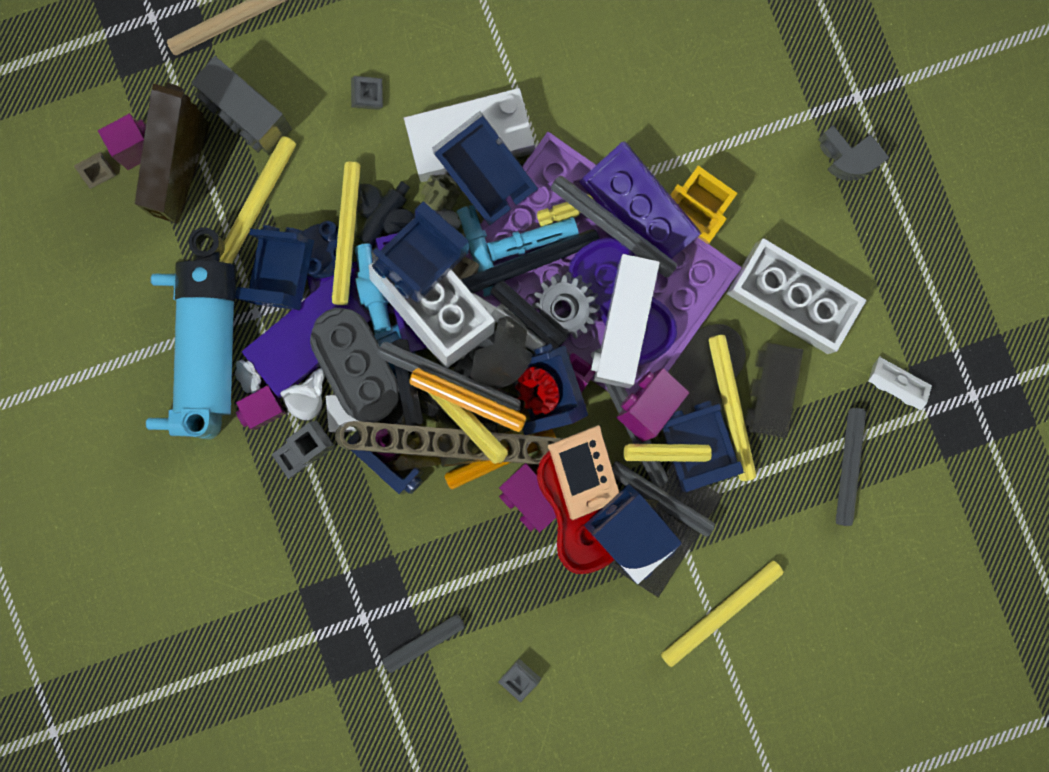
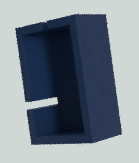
M481 111L432 147L434 155L489 226L511 210L506 200L509 195L515 205H518L538 189Z

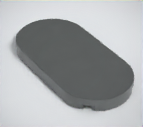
M334 308L324 312L313 325L310 344L340 405L349 416L361 422L374 423L387 418L395 410L399 402L398 382L389 363L378 357L380 346L368 323L360 314L349 309Z

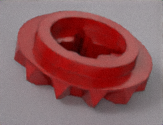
M530 367L517 376L519 382L515 388L520 392L518 399L524 400L526 403L525 409H533L535 415L540 413L546 415L556 408L559 401V390L555 380L548 372L538 367ZM539 385V387L537 388V389H538V391H537L538 397H535V396H534V391H535V390H534L533 387Z

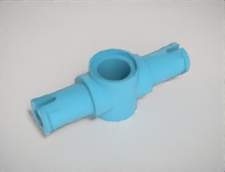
M368 243L361 244L355 247L360 271L357 274L358 278H355L361 305L364 304L365 308L369 310L374 333H386L391 330L387 311L389 302L370 280L369 265L372 263V245Z

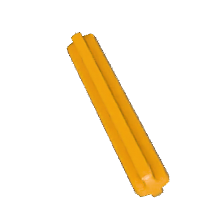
M416 368L410 377L411 385L514 431L520 432L525 425L526 416L420 368Z
M553 429L532 435L556 438ZM534 442L528 445V454L538 450ZM474 460L446 473L445 480L450 489H455L511 462L494 464L492 461Z

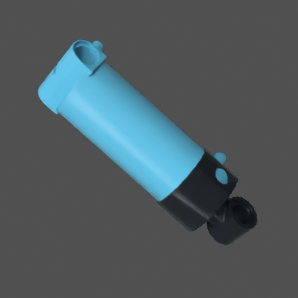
M201 227L194 230L189 238V247L193 252V261L176 263L175 274L151 275V284L153 286H174L173 300L176 301L173 410H169V417L148 418L146 420V428L148 430H169L170 436H193L212 439L221 430L222 415H231L236 265L220 262V258L225 250L223 239L212 229ZM212 238V248L208 251H202L201 243L203 240ZM201 419H204L205 424L203 429L200 431L199 422L201 421Z

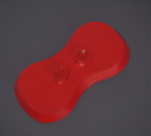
M548 451L539 463L537 480L542 494L550 503L556 515L558 524V557L563 566L572 573L588 574L608 566L614 559L584 525L601 509L574 520L570 519L550 451Z

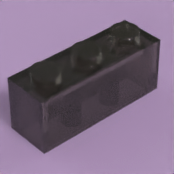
M766 343L762 349H758L755 358V367H759L757 379H752L749 396H754L752 408L746 409L744 418L745 425L748 426L747 433L776 439H787L803 349Z

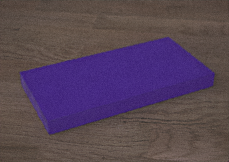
M625 141L621 142L579 181L598 204L670 259H673L702 234Z
M334 276L302 301L300 311L291 310L241 351L279 398L282 397L280 393L283 390L297 385L320 366L310 344L313 325L320 315L334 308H344L360 314L368 325L372 323L369 316L350 294L347 305L332 303Z

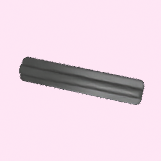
M458 614L452 616L382 660L384 667L389 673H393L463 630L465 627L464 622Z

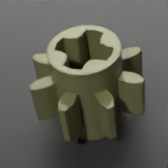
M441 174L437 178L431 175L424 185L421 194L425 195L424 201L435 211H442L445 207L449 210L453 208L460 192L456 190L457 183L453 178Z

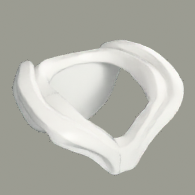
M322 368L314 371L301 385L290 386L280 393L284 398L288 411L298 419H313L321 410L322 382L325 376Z

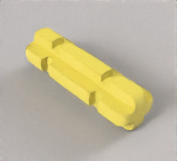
M568 202L552 206L551 210L546 208L538 211L537 219L542 227L550 225L554 221L559 222L570 217L580 216L581 212Z

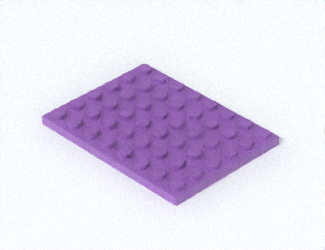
M547 132L522 166L538 189L518 205H515L509 195L506 200L511 207L510 211L490 226L485 219L480 225L482 230L486 231V243L510 237L516 231L520 234L540 228L537 212L546 208L551 210L552 206L566 202L551 189L553 182L559 176H563L585 194L590 195L579 181L596 165L550 132ZM582 213L579 214L580 216L574 217L578 234L593 228L597 231L600 239L612 237ZM698 237L672 259L677 263V268L670 277L666 278L657 272L653 297L664 304L673 314L677 325V336L672 347L662 356L652 362L638 365L634 385L630 389L625 388L628 396L638 391L640 386L637 384L647 372L654 373L662 368L667 372L670 370L742 268ZM553 243L546 244V245H543V246H539V247H536V248L527 250V251H525V254H528V253L533 252V251H535V250H538V249H540V248L546 247V246L551 245V244H553ZM469 249L465 257L473 260ZM517 253L492 262L494 266H497L520 256ZM575 254L504 282L532 306L534 302L540 300L534 294L537 290L543 289L541 284L547 279L551 281V277L557 273L562 279V276L569 272V265ZM483 290L475 292L476 295L496 308L501 304L491 294L484 297ZM562 300L563 307L567 311H572L571 305L567 301ZM598 312L594 313L598 320L594 324H590L592 328L586 334L582 332V335L577 339H574L572 334H570V337L562 345L566 346L567 352L570 355L575 353L591 365L593 362L591 353L601 348L605 331L604 322ZM594 374L591 381L608 392L605 383L594 381Z

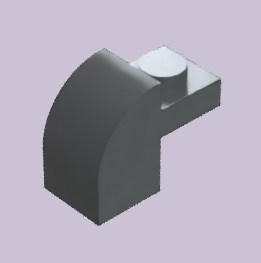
M833 125L818 139L823 153L828 158L835 160L827 170L842 180L855 181L862 179L889 158L871 134L851 148Z
M316 420L307 423L287 438V443L271 455L287 478L290 479L314 461L321 459L333 449L334 444Z

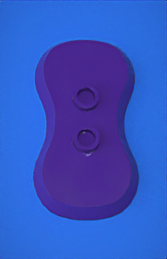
M612 237L598 239L586 245L575 254L569 265V272L572 278L581 275L584 283L591 282L592 286L590 289L592 292L598 293L599 296L595 299V303L600 305V309L597 312L605 326L622 254L635 256L632 251ZM653 296L638 365L652 362L662 356L672 347L677 336V325L673 314Z

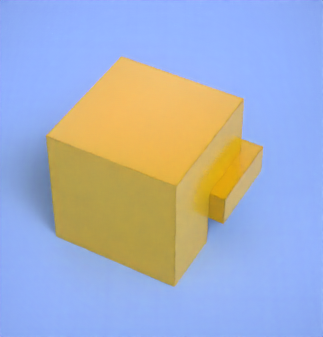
M697 166L682 187L677 184L670 196L702 234L698 238L709 244L727 218L723 216V213L738 193L700 166Z

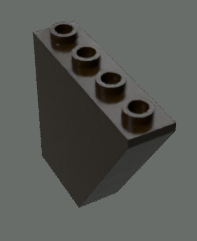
M153 83L151 89L135 205L150 216L178 224L211 124L205 119L204 113L197 109V105L190 101V97L184 94L183 88L171 83H165L164 86Z

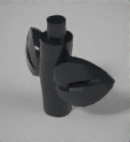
M401 181L395 190L390 188L386 195L383 196L381 190L370 184H359L356 213L367 219L357 237L363 242L371 244L372 248L376 246V238L381 237L384 230L387 235L399 233L415 218V215L410 210L402 208L407 202L405 195L411 187Z

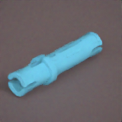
M471 205L469 208L464 207L457 210L464 234L466 235L465 238L469 240L472 259L479 264L478 272L494 267L485 240L487 234L481 228L475 206ZM493 286L483 289L484 297L490 296Z
M570 217L569 219L520 234L518 231L513 232L512 236L491 243L488 242L487 246L492 261H496L497 259L517 253L519 256L524 255L527 250L577 235L578 228L575 219Z

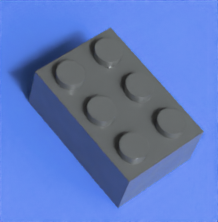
M216 56L191 81V84L197 90L194 95L201 101V104L212 114L215 115L217 113L223 120V123L234 133L237 134L241 131L239 134L257 153L263 150L270 155L282 136L286 137L292 131L291 126L279 110Z

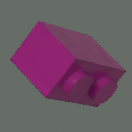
M129 113L97 130L110 155L123 167L130 170L141 164L146 124L142 119L137 121Z
M664 368L654 373L649 371L639 380L637 385L640 388L635 394L631 393L620 405L623 410L616 417L642 442L657 436L689 394Z
M526 463L499 487L503 492L499 496L500 499L510 510L514 506L518 508L523 514L519 519L530 532L536 528L540 533L556 519L552 506L539 488L537 475Z

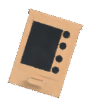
M599 425L548 445L570 519L574 520L603 508L619 494Z

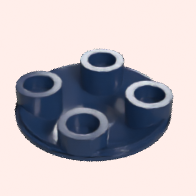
M324 221L321 224L310 226L303 231V236L314 240L307 274L309 277L327 278L334 275L339 227L331 221Z

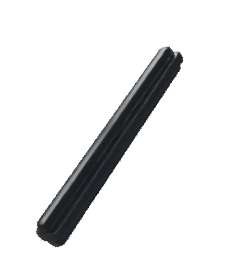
M592 228L463 278L461 281L471 293H475L500 281H506L575 254L586 245L600 238L597 231Z

